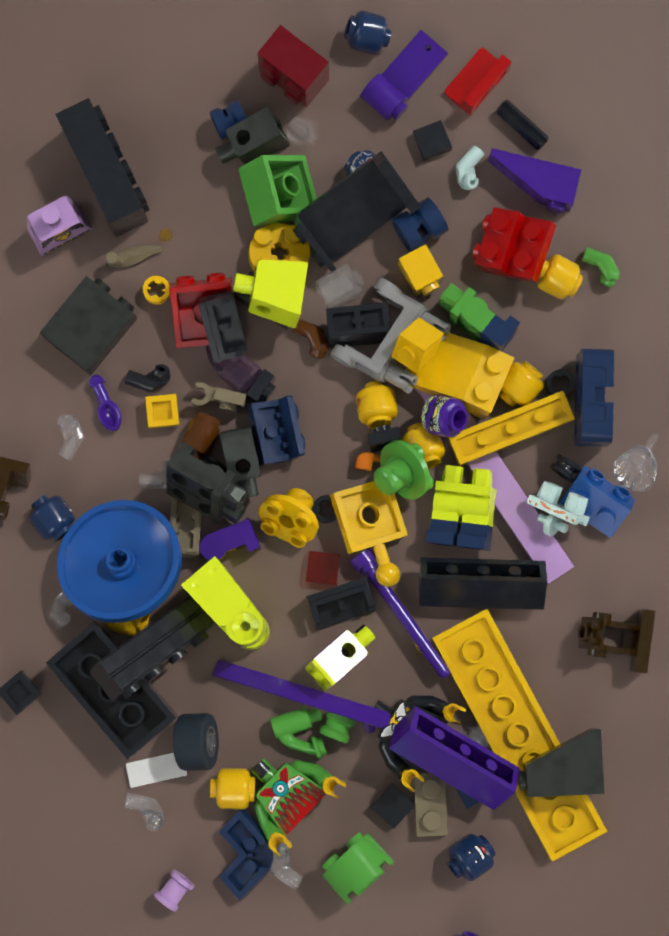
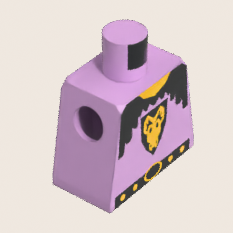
M63 196L27 216V231L41 256L92 230L79 203L68 196Z

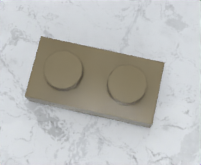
M418 772L423 776L424 782L417 777L414 778L416 837L448 836L446 782L429 772Z

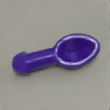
M93 375L89 379L90 388H93L99 402V420L106 429L117 431L122 421L120 408L115 402L111 401L104 385L106 383L101 375Z

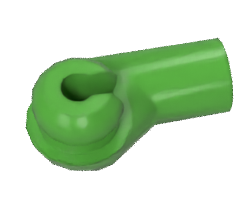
M586 248L582 261L598 267L602 273L600 283L606 287H613L616 280L620 277V271L613 258L595 249Z

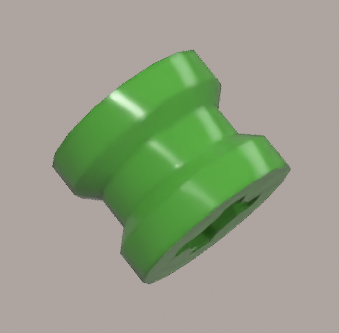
M326 712L327 721L325 725L321 726L319 733L347 744L349 741L348 732L355 725L356 720Z

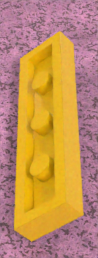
M560 391L462 430L459 435L452 438L448 437L456 460L459 466L574 421L575 418L564 391Z

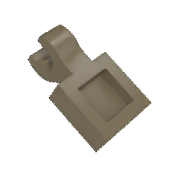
M203 382L195 384V387L204 390L206 395L201 400L192 398L191 402L193 405L204 407L210 402L220 404L219 409L227 412L237 413V409L245 410L248 399L247 394L218 387L213 388Z

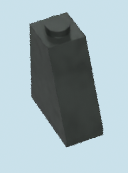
M590 728L524 762L523 771H519L518 776L519 790H525L527 797L605 794L601 729Z

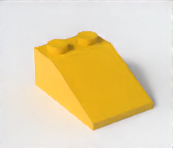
M443 332L446 339L440 343L434 358L417 373L408 367L405 368L409 373L418 376L416 386L412 384L410 386L431 396L442 395L458 398L463 402L467 412L483 420L493 410L514 357L489 345Z

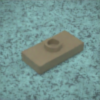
M172 497L170 524L179 538L182 557L199 558L202 513Z

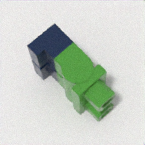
M451 283L440 296L441 301L439 303V306L449 313L448 322L454 327L459 323L460 328L477 342L503 351L517 333L520 322L511 315L506 321L502 320L488 309L487 303L483 299L476 297L477 292L472 288L468 287L464 293Z

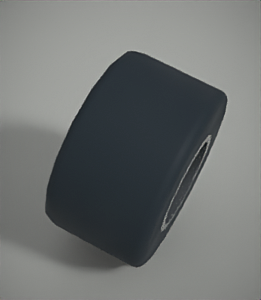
M209 713L181 714L177 718L173 732V750L179 769L184 771L211 770L215 766L219 750V736L213 715Z

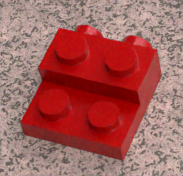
M493 207L491 215H486L483 220L482 227L485 234L482 243H477L473 250L474 265L485 273L537 283L557 225L552 221L526 217L518 211Z
M211 273L206 275L207 280L194 281V276H180L176 278V283H170L176 348L209 345L199 308V298L233 290L232 277L225 278V273Z

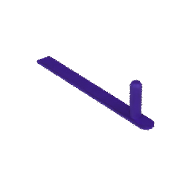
M218 660L212 674L231 682L362 722L366 733H373L376 727L386 728L391 722V717L386 711L223 660Z

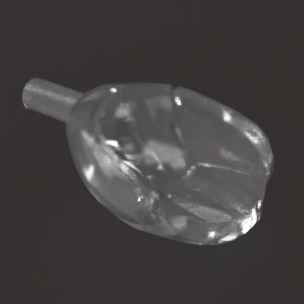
M656 433L651 434L645 446L638 445L633 447L614 461V475L619 484L623 485L624 488L647 492L652 488L658 470L655 456L651 452L659 438Z

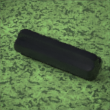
M505 100L500 104L496 111L497 114L535 149L539 150L547 143L548 135L509 100Z

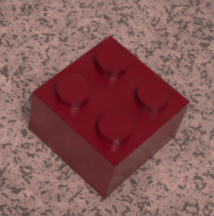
M279 25L257 53L259 71L261 72L260 77L270 86L278 85L285 91V97L295 105L301 103L307 108L329 81V61L282 25Z

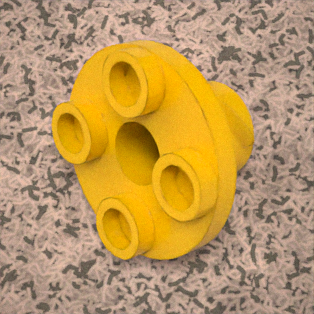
M292 488L287 491L286 495L275 494L266 497L259 507V517L262 522L260 524L261 530L267 535H275L284 541L290 542V544L297 548L304 547L307 542H310L315 537L319 528L318 520L311 510L314 504L311 495L303 489Z

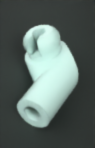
M475 145L467 151L455 167L457 182L464 190H473L479 183L474 166L482 159L484 153Z

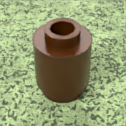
M197 412L196 417L191 418L181 444L185 442L194 448V457L199 460L202 459L203 455L209 456L220 432L218 428L220 420L205 413Z

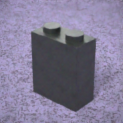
M86 276L40 331V334L89 375H92L137 318L132 312L135 307L126 299L120 296L116 300L108 293L111 288L99 278L93 281Z

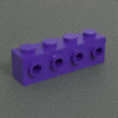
M416 706L394 726L389 746L390 750L487 807L495 810L516 792L519 767Z

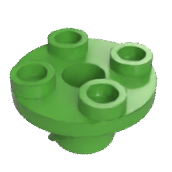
M394 440L384 446L380 456L381 467L374 473V482L379 491L385 495L397 493L409 500H415L425 495L433 487L434 483L424 460V451L417 443L410 444L403 440Z

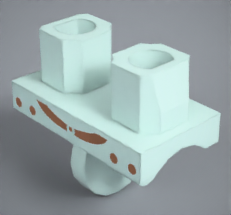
M544 481L538 494L529 495L527 504L549 513L548 516L540 513L538 516V522L544 524V534L552 537L557 531L566 533L569 525L563 523L562 520L574 525L580 523L587 526L590 517L584 515L588 498L569 492L565 504L561 505L557 502L563 488L552 482Z

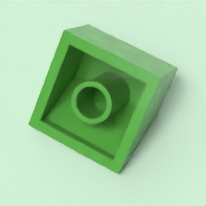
M261 155L238 168L253 226L291 222L294 215L317 199L305 155Z

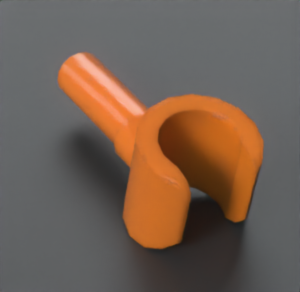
M369 452L359 454L356 457L355 469L371 471L373 462L380 463L381 455H374Z

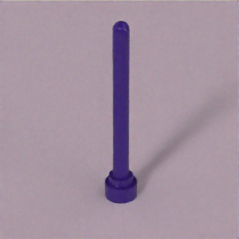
M368 548L352 559L350 563L356 572L360 571L362 575L366 574L438 676L441 678L448 677L450 674L449 668L391 587H385L377 581L375 574L378 564L375 561L376 556L373 551Z

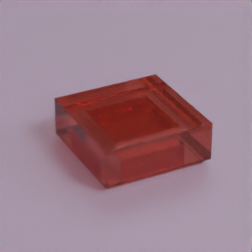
M309 551L306 582L337 586L340 554Z

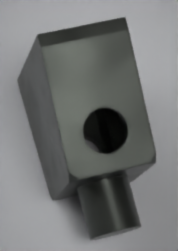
M266 107L228 128L226 133L230 141L216 147L215 150L222 164L237 157L244 164H247L261 155H271L290 146V143L278 117L269 107Z
M251 425L221 431L220 439L227 470L235 473L238 486L247 490L246 498L259 495L256 478L261 477V470ZM240 459L248 460L249 468L244 471L239 470L237 461Z

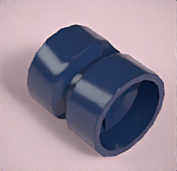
M429 197L419 202L422 207L413 214L404 211L391 219L398 237L409 252L427 244L428 238L435 240L449 230L440 210Z

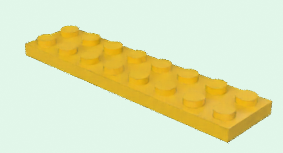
M488 609L475 614L432 638L493 753L519 767L520 771H523L524 762L560 744ZM517 782L515 794L552 862L608 832L588 795L527 797L525 790H519V783Z

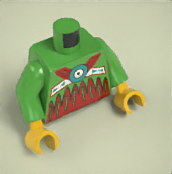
M263 758L251 772L264 784L255 794L257 799L254 808L259 827L269 841L270 849L277 856H281L277 851L280 843L284 842L290 849L292 844L285 836L293 830L326 794L338 799L339 796L334 794L333 789L337 784L346 788V783L332 776L315 763L296 760L290 764L286 761L277 771Z

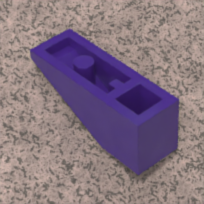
M494 148L491 149L488 162L537 203L547 206L546 209L554 213L570 212L574 204L582 169Z

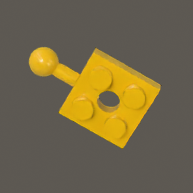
M372 481L330 494L348 554L373 547L379 565L375 574L377 581L385 587L394 586L400 579V570L394 563L390 562L384 543L408 536L395 493L392 495L383 494L376 487L375 482ZM365 507H370L375 512L376 517L372 524L367 523L362 517V511Z

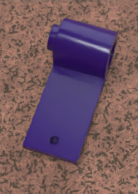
M420 30L382 75L377 74L366 85L360 97L387 121L391 118L397 120L408 107L405 103L446 58L448 53Z

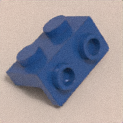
M583 466L559 504H565L569 492L588 498L584 515L590 517L588 523L611 538L630 513L635 499L624 487L615 486L607 481L606 477L599 470Z

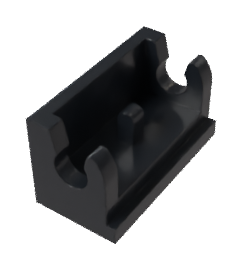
M233 290L200 297L199 308L214 363L244 355V351H247V345Z
M387 302L326 309L330 349H333L336 344L343 347L345 345L351 347L382 343L390 330Z
M366 577L306 596L317 630L376 611Z

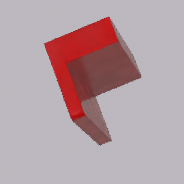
M480 48L447 86L444 94L471 116L509 72L512 61L503 54L497 59L486 49Z

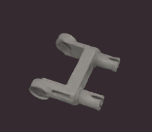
M379 277L373 286V290L387 299L385 302L402 312L371 359L348 345L343 347L339 344L334 346L330 356L350 369L356 368L381 383L388 381L409 394L413 390L410 384L416 386L418 376L397 366L398 361L391 357L399 334L418 317L446 334H449L451 324L431 315L428 307L403 294L393 283ZM443 335L442 341L446 339L445 335Z

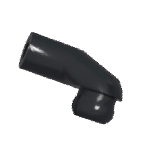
M158 364L154 370L146 375L129 370L125 384L151 393L169 382L171 377L170 369L164 364Z

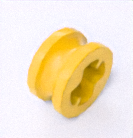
M161 276L149 277L143 285L145 299L154 305L166 302L170 296L168 281ZM153 283L157 286L163 284L165 289H162V293L164 295L158 297L156 294L150 296L148 291L152 290L149 286Z

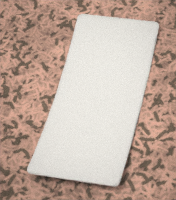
M174 753L126 763L131 788L187 776V771L179 769Z

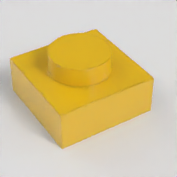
M177 394L145 397L149 429L180 426Z

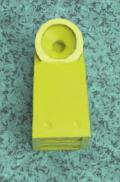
M216 556L181 584L230 639L242 648L248 650L259 649L268 641L270 629L266 619Z

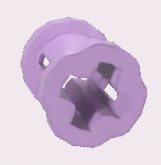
M173 869L170 872V879L161 891L157 890L154 893V896L164 906L176 912L179 908L177 904L186 892L192 890L195 885L182 873Z

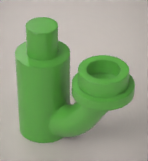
M306 707L270 718L276 739H279L286 747L303 753L315 754L318 760L322 759L321 756L327 755L322 737L315 738L314 736L311 737L312 742H306L293 735L294 733L312 728L311 723L323 720L320 709L316 708L307 711Z

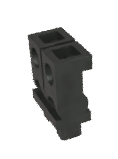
M183 442L166 465L167 494L200 513L210 516V520L217 524L223 517L237 524L246 511V505L243 502L247 496V490L235 484V473L229 470L224 473L217 465L205 464L194 457V448Z

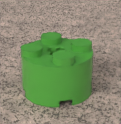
M358 832L346 843L349 849L341 857L334 854L322 865L325 870L322 877L347 905L352 902L349 896L353 892L359 896L385 872L381 867L386 862L390 867L394 863L393 859L370 833L363 836Z

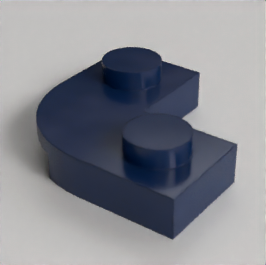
M245 809L239 810L219 831L239 854L232 864L219 876L239 901L245 899L265 878L273 863V851L269 847V841L259 825Z

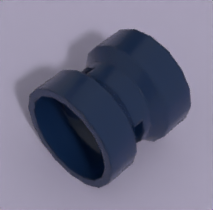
M238 100L230 102L224 109L216 108L209 112L221 140L228 137L226 133L228 128L246 119Z

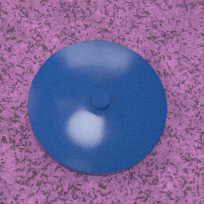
M116 500L103 503L80 516L65 534L57 557V574L61 588L67 598L85 615L98 621L109 623H123L136 620L158 608L173 591L182 567L181 544L170 522L155 508L132 500Z

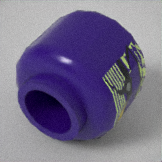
M435 395L430 397L424 404L421 412L422 425L432 435L452 438L459 435L466 427L468 413L463 402L458 398Z

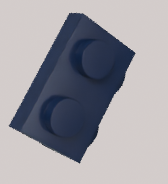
M292 395L284 396L278 400L247 405L259 466L293 461L305 455V439L303 434L300 433L298 424L299 411Z

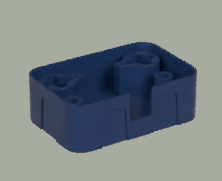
M581 349L576 355L574 441L577 447H607L612 443L614 402H605L606 387H614V350Z

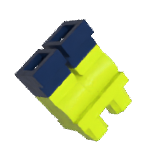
M445 465L442 480L435 483L436 491L433 499L430 530H427L425 542L435 545L490 551L497 490L492 488V471L474 468L472 485L462 484L464 468Z

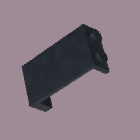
M381 151L294 215L292 219L297 227L292 230L303 245L309 242L314 251L310 254L321 268L326 265L332 273L337 270L333 261L405 208H408L411 214H413L422 206Z

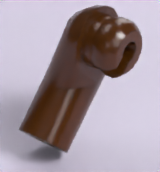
M299 319L296 328H293L292 332L308 338L311 345L309 353L312 357L316 359L324 358L326 352L329 351V342L324 330L315 324Z

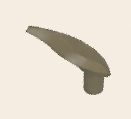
M143 245L129 247L117 253L110 251L106 254V266L112 268L132 266L148 256L163 252L162 247Z

